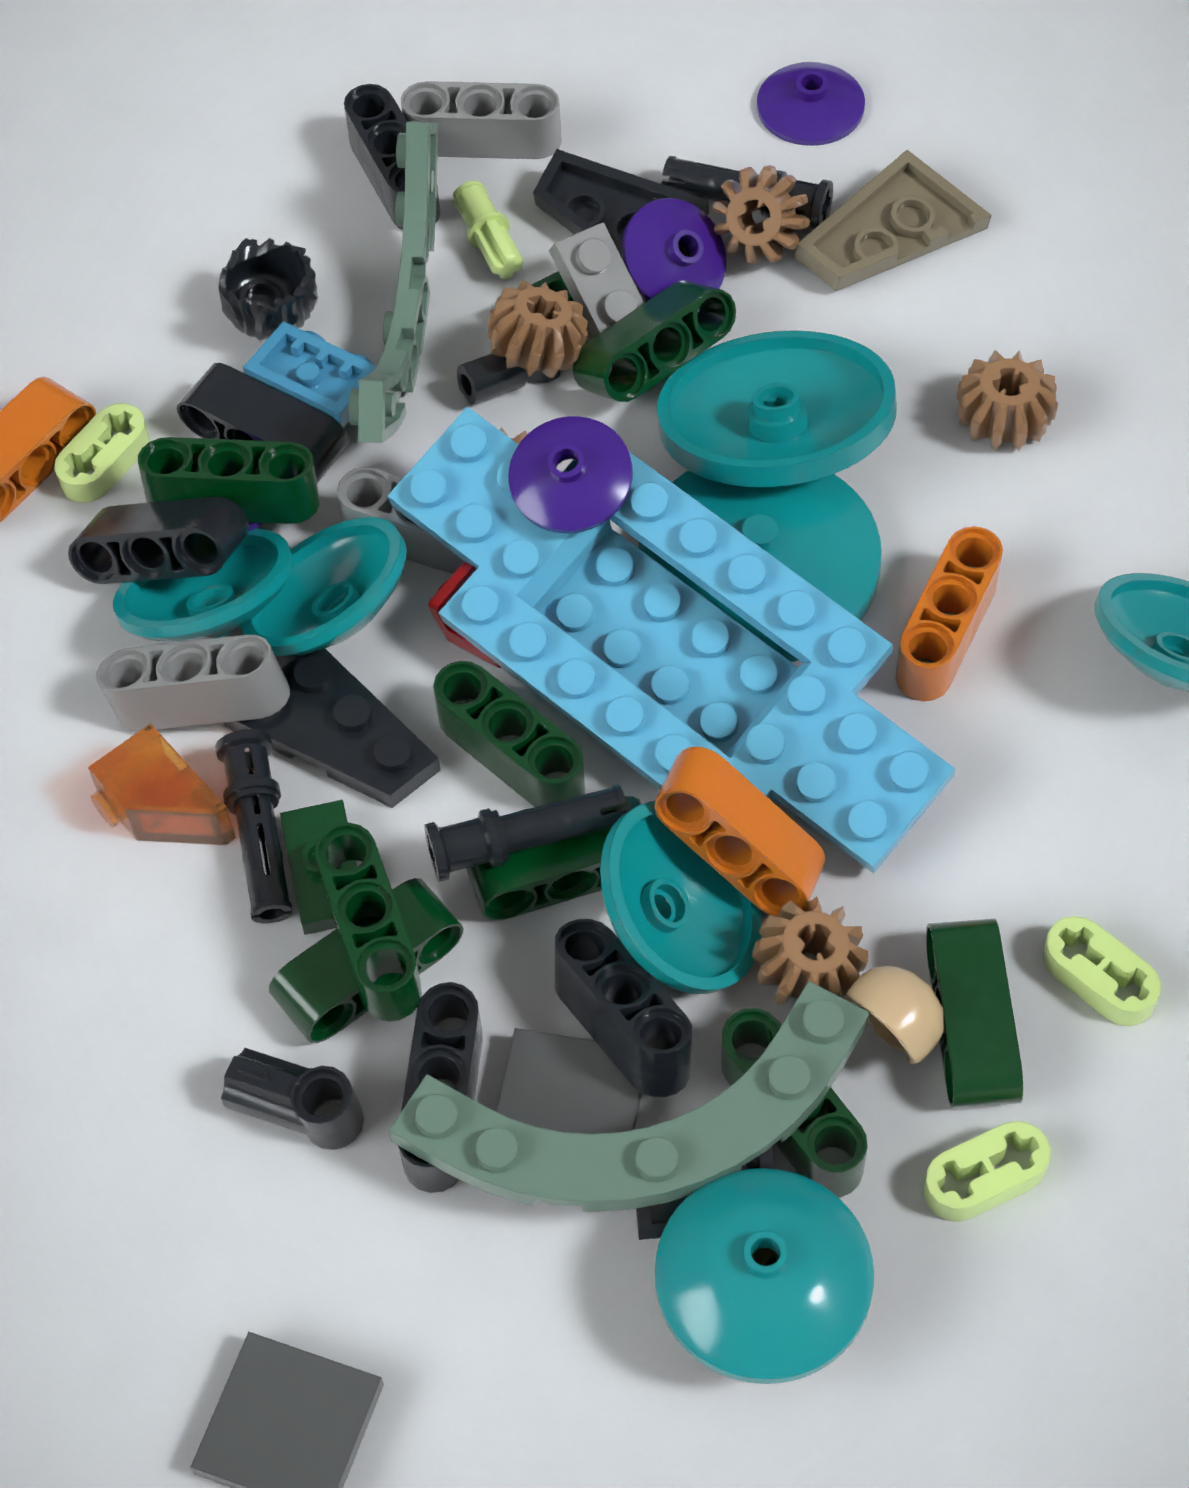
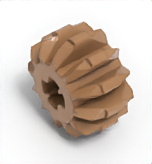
M764 166L759 173V177L752 167L741 169L739 175L740 183L730 179L721 186L724 194L730 201L721 200L713 203V211L726 215V222L716 225L714 232L717 235L731 232L733 237L727 244V252L735 254L745 247L747 263L754 264L759 262L763 253L770 262L782 259V246L793 250L796 249L800 242L799 237L792 229H804L809 226V218L795 214V208L808 203V197L806 194L791 197L789 192L795 186L796 178L792 175H787L777 182L775 166ZM767 206L770 211V217L766 218L763 222L755 223L752 212L760 207Z
M522 280L517 289L504 288L501 296L497 298L494 309L490 311L487 322V337L492 343L491 353L499 357H506L507 368L517 366L524 368L529 377L535 371H541L547 377L553 378L558 369L570 370L573 363L577 361L581 347L585 344L588 335L586 330L588 321L582 316L583 305L578 302L568 301L567 290L558 292L550 290L546 282L540 287H534Z
M994 350L988 362L974 359L972 366L968 369V375H963L962 381L958 384L956 398L959 400L957 411L959 424L970 427L972 441L986 437L990 438L994 451L1002 442H1010L1018 451L1026 443V439L1040 442L1042 436L1046 433L1047 426L1051 425L1052 420L1056 417L1058 402L1056 401L1057 386L1055 376L1044 374L1042 359L1030 363L1024 362L1020 350L1012 359H1005L996 350Z
M818 897L808 902L805 912L792 900H789L788 903L782 906L779 917L770 915L763 921L759 931L761 939L756 941L752 950L753 961L762 965L757 975L759 986H779L775 995L777 1006L787 1002L790 996L798 999L808 981L842 998V995H846L851 986L860 977L859 972L864 971L869 956L867 950L858 946L863 937L862 926L842 925L845 917L843 906L833 910L831 915L822 912V906ZM805 952L814 954L816 956L815 960L805 957Z

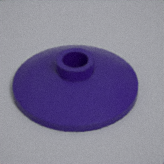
M819 62L795 63L775 71L763 82L757 95L758 116L767 130L784 141L805 146L825 145L846 137L860 124L865 110V96L855 78L836 66Z
M658 199L640 208L629 220L622 239L623 262L637 290L647 300H650L672 284L681 280L692 281L718 289L722 285L726 272L724 242L721 235H717L714 232L715 224L698 207L680 199ZM678 242H681L684 245V247L687 250L688 257L684 256L680 252Z
M580 416L556 418L533 429L523 438L514 451L508 471L510 492L519 511L536 526L547 531L563 534L588 531L609 520L626 501L633 480L631 457L621 437L604 423ZM576 459L578 461L577 466L571 471L562 472L556 469L557 465L564 460Z

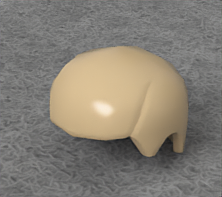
M882 966L870 969L855 981L845 995V1000L855 1003L862 1009L870 1012L869 1024L875 1033L895 1049L907 1053L906 1061L910 1064L921 1062L934 1050L943 1035V1007L932 987L912 971L895 966Z

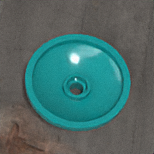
M378 517L350 519L313 534L291 549L294 563L284 587L263 610L241 626L243 634L258 635L266 639L275 656L285 657L313 653L347 640L373 620L397 587L406 560L407 549L404 538L394 524Z
M254 529L247 533L244 540L216 574L200 577L124 582L120 585L114 596L113 610L120 626L124 630L148 640L186 642L220 638L249 622L279 594L292 571L293 555L288 542L281 535L269 530Z
M1129 573L1109 579L1101 587L1094 604L1096 619L1107 640L1126 660L1146 676L1167 687L1189 692V581L1152 573Z
M655 801L643 803L625 813L615 822L603 846L600 866L601 888L609 920L629 954L659 981L676 990L691 994L718 992L742 979L754 963L752 950L756 941L761 939L759 931L762 926V911L661 822L654 808Z
M766 1168L746 1169L729 1173L699 1187L678 1206L665 1226L658 1244L655 1259V1288L658 1304L668 1328L680 1345L697 1361L707 1368L735 1380L758 1384H777L798 1380L822 1370L842 1355L853 1343L867 1318L874 1288V1266L870 1246L860 1223L842 1200L830 1190L805 1176L793 1172ZM770 1248L777 1253L779 1259L773 1265L762 1266L753 1260L752 1254L757 1249Z

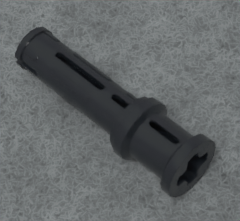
M671 155L667 158L662 175L669 176V179L661 181L663 185L701 198L715 201H730L724 194L721 186L730 179L740 183V171L679 159ZM776 170L777 182L788 175L786 171ZM796 179L795 186L789 192V195L793 197L806 194L808 203L795 208V214L809 218L811 228L814 230L829 217L833 200V182L823 179L819 184ZM767 206L758 209L761 210L762 216L770 217V211Z
M244 729L234 731L220 738L215 745L217 759L224 763L228 787L223 792L224 804L229 809V812L236 815L242 860L251 903V919L256 923L262 924L280 922L290 917L293 909L289 901L283 855L274 808L277 807L281 798L279 783L272 779L268 759L273 750L272 739L268 733L261 730ZM259 841L261 842V848H262V854H263V860H264V866H265V872H266V874L264 873V867H263V861H262V855H261V849H260V843H259Z
M617 784L608 789L502 816L499 815L497 810L491 811L490 808L479 810L478 818L444 827H438L435 822L424 824L427 847L438 882L449 880L451 872L489 863L493 869L504 866V862L510 860L509 854L611 829L615 822L628 812V809L623 810L620 807L600 812V810L626 803L623 790Z

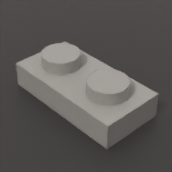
M604 222L554 243L548 250L574 302L583 305L582 316L588 321L587 328L592 338L644 304Z

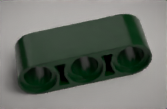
M681 280L586 342L581 347L577 361L573 363L574 379L586 391L618 402H629L636 399L678 368L723 339L731 331L735 323V302L731 295L724 290L692 281Z
M165 437L150 441L141 448L138 454V466L147 503L213 496L224 497L235 502L243 510L248 522L294 524L306 521L317 512L320 506L313 455L308 448L298 443Z
M457 661L441 668L435 676L433 689L439 725L447 737L534 807L584 795L583 755L579 745L570 736L483 667L473 662ZM462 699L473 700L466 704H455L456 701ZM506 735L520 736L511 741L499 740V738ZM553 771L566 773L563 777L555 779L544 776Z
M625 796L626 803L603 808L600 812L620 807L623 810L628 809L630 811L641 805V802L634 796ZM610 829L509 854L510 860L504 862V866L493 869L489 863L466 868L483 917L489 920L509 919L601 891V855Z
M349 822L336 824L323 832L318 838L315 847L321 880L362 1003L367 1012L383 1021L402 1020L416 1010L422 997L421 982L412 944L374 838L361 825ZM356 860L362 862L353 869H336L346 861ZM366 916L382 918L379 923L370 927L355 925L358 920ZM394 972L403 975L398 982L392 985L382 986L374 983L378 977L385 973Z
M413 878L398 885L392 891L412 944L420 975L452 951L460 941L464 928L422 879ZM366 916L358 920L355 925L370 927L379 923L382 918ZM335 929L289 961L276 973L269 984L271 996L310 1043H320L331 1038L367 1012L362 1003L338 929ZM394 972L385 973L378 977L374 983L382 986L392 985L398 982L403 975Z
M981 919L928 923L926 927L927 961L931 987L943 1007L944 1032L939 1044L950 1107L962 1108L1021 1103L1023 1099V1071L997 920Z
M745 1008L735 1012L726 1020L722 1030L721 1070L730 1086L740 1079L760 1058H748L741 1055L736 1049L746 1043H756L766 1049L782 1026L769 1012L758 1008ZM830 1087L817 1108L797 1130L782 1143L777 1141L775 1144L799 1175L819 1183L838 1198L852 1193L861 1182L868 1148L867 1135L861 1124ZM827 1147H837L847 1152L851 1159L841 1165H832L824 1162L818 1157L817 1153Z

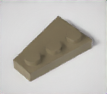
M906 150L804 237L796 247L794 258L831 288L838 291L986 230L992 215L913 153Z

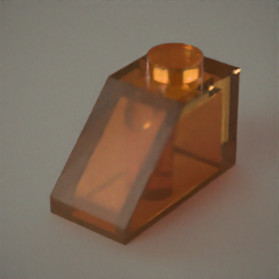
M151 723L88 767L97 792L90 796L95 808L111 827L121 822L137 841L227 845L236 838L227 806Z

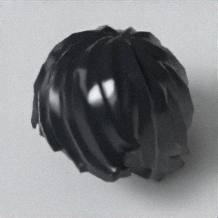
M245 238L236 250H232L226 266L222 268L220 273L218 290L222 303V312L239 331L246 333L249 337H256L259 341L268 339L283 321L297 328H302L305 321L310 318V313L314 310V306L319 298L315 282L316 274L310 266L311 259L305 255L306 249L291 245L287 241L283 245H274L275 242L271 238L259 246L256 239L250 240Z

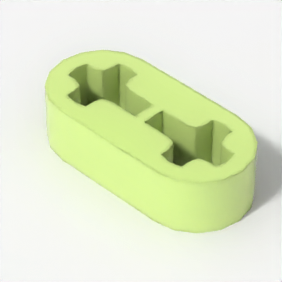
M117 403L105 407L59 453L55 460L54 469L62 492L66 497L79 503L98 500L135 464L141 448L149 443L150 440L145 419L138 408L126 403ZM131 429V433L126 435L125 432ZM114 431L118 432L113 436V438L111 437V434ZM92 468L94 469L92 474H87ZM77 470L80 471L81 473H79V474L74 478L73 473H75Z
M1071 916L1062 918L1053 924L1046 938L1043 961L1046 969L1055 979L1106 1019L1117 1025L1134 1026L1150 1018L1161 992L1159 976L1150 964L1098 924L1087 918ZM1078 942H1081L1087 946L1085 956L1077 954L1069 959L1062 954L1065 944L1073 947ZM1134 983L1141 988L1138 998L1130 996L1123 1001L1115 995L1118 986L1125 988Z
M1013 1121L1002 1124L942 1152L932 1160L927 1169L923 1192L927 1206L935 1215L945 1220L960 1222L971 1219L1032 1190L1041 1183L1050 1161L1051 1148L1047 1137L1039 1128L1027 1122ZM1012 1144L1017 1152L1030 1150L1032 1153L1027 1166L1028 1169L1023 1170L1016 1161L1009 1162L997 1169L994 1166L1003 1161L1007 1145ZM948 1173H952L957 1181H963L978 1173L980 1177L970 1182L967 1198L961 1199L956 1191H948L946 1193L941 1191L945 1176Z

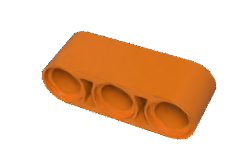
M48 377L36 378L0 411V522L55 471V460L59 453L96 415V409L92 404Z
M976 526L965 527L956 531L951 536L901 635L895 678L897 686L902 693L913 700L923 702L936 700L943 696L950 688L993 599L998 581L1003 547L995 533L986 528ZM942 612H951V613H955L956 615H948V614H944V613H942ZM918 659H928L935 663H923L918 661Z
M689 747L682 750L676 756L656 798L654 808L657 817L669 830L766 914L779 917L782 906L788 903L789 900H792L805 912L825 863V855L821 846L721 755L704 747Z

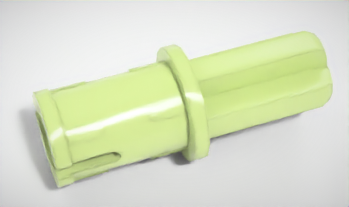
M468 181L463 183L454 191L453 197L455 199H452V202L468 227L466 232L468 241L473 247L480 249L492 273L499 274L501 279L512 278L514 272L522 269L523 258L508 233L510 225L507 217L495 209L482 182Z

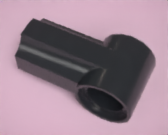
M244 1048L238 1056H233L224 1075L221 1101L226 1108L306 1134L313 1144L322 1149L335 1150L346 1147L362 1131L364 1115L360 1102L346 1075L335 1067L318 1066L307 1068ZM325 1101H342L338 1109L330 1115L314 1116L316 1109Z

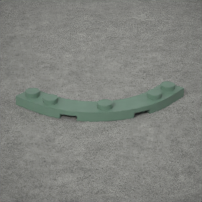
M406 122V133H399L397 137L398 168H405V192L398 191L395 203L397 226H403L397 293L394 311H386L384 315L383 341L385 348L381 359L370 374L359 380V389L352 388L350 392L349 422L351 425H358V442L383 443L394 435L406 415V403H398L401 392L413 393L423 349L430 299L426 263L428 262L429 252H434L438 122Z
M808 981L776 1036L761 1057L740 1079L723 1093L699 1108L675 1119L646 1128L600 1134L569 1133L539 1128L508 1118L426 1074L388 1132L392 1143L447 1174L482 1191L518 1203L533 1205V1201H539L555 1205L583 1206V1211L630 1210L663 1204L689 1196L699 1187L724 1175L741 1171L743 1165L767 1151L777 1141L782 1143L791 1136L817 1108L838 1077L869 1024L870 1012Z

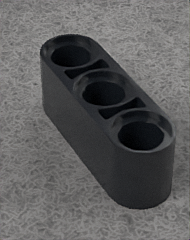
M376 84L360 85L350 90L344 99L350 146L391 220L397 226L395 203L398 191L405 192V168H398L396 145L398 134L406 133L407 120L392 94L386 88ZM437 186L436 222H435V224L438 222L439 217H440V213H441V212H440L439 195H438V186ZM397 226L399 229L403 230V226Z
M214 363L177 405V413L182 422L201 438L293 442L305 446L313 455L317 483L349 445L350 439L346 430L332 416L223 363Z
M215 496L109 506L101 509L71 543L68 551L69 561L82 578L97 584L209 576L216 574L247 536L249 529L248 519L235 502L224 497Z
M577 919L559 928L555 935V991L559 999L628 1081L642 1094L651 1097H668L679 1093L686 1087L690 1079L692 1024L687 1015L650 973L635 961L613 931L602 922L593 919Z
M454 982L439 983L429 988L420 999L417 1007L401 1112L426 1074L436 1080L449 1079L456 1082L457 1085L453 1089L475 1100L483 1034L478 1001L473 992L464 985ZM457 1017L466 1021L462 1027L454 1031H442L436 1028L437 1024L446 1018ZM398 1146L404 1172L409 1182L418 1190L428 1193L443 1192L458 1182L459 1179Z

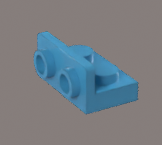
M283 321L243 366V372L327 413L344 428L349 422V397L351 389H359V380L370 374L376 368V365L361 354H351L326 342L324 338L315 332L303 331Z

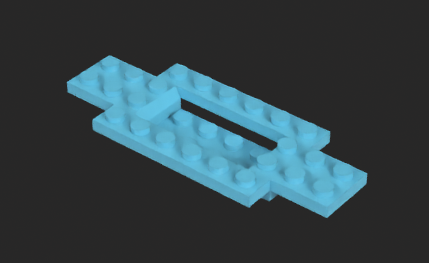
M467 406L387 496L395 509L463 561L476 568V571L439 611L442 621L659 790L676 756L682 750L689 747H704L713 750L727 760L773 803L776 800L874 874L955 776V768L857 696L893 653V644L631 452H629L633 467L631 489L622 507L609 520L596 528L572 534L555 533L536 526L519 511L509 488V465L513 453L519 444ZM573 459L563 472L573 470L577 466L578 461ZM610 520L801 661L802 665L798 668L614 531Z

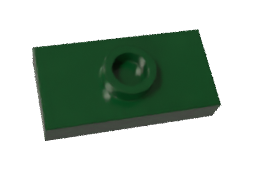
M343 799L280 813L304 935L337 928L321 880L315 847L318 838L326 829L336 824L348 823ZM356 860L346 861L336 869H353L357 867Z

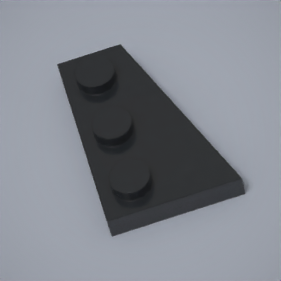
M556 149L533 191L535 205L574 235L604 222L622 260V239L625 228L631 217L646 204L658 199L674 198L693 204L707 216L710 213L707 199ZM678 242L680 252L687 257L686 248L681 242Z
M327 649L300 655L281 669L288 682L290 696L287 703L278 712L261 719L224 722V726L232 731L244 729L265 731L271 736L273 751L290 759L294 756L304 759L326 770L327 777L391 808L395 807L441 771L439 757Z

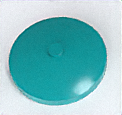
M798 330L747 335L705 350L678 368L668 378L659 394L657 402V418L661 441L666 451L679 465L703 478L744 487L795 485L818 480L847 469L863 460L882 444L893 428L897 413L895 380L890 368L879 355L864 345L844 337L822 332Z
M686 471L672 482L860 621L866 615L875 597L880 578L882 555L880 535L872 513L863 499L837 475L833 474L818 480L789 486L744 487L712 481ZM638 541V549L790 662L799 661Z

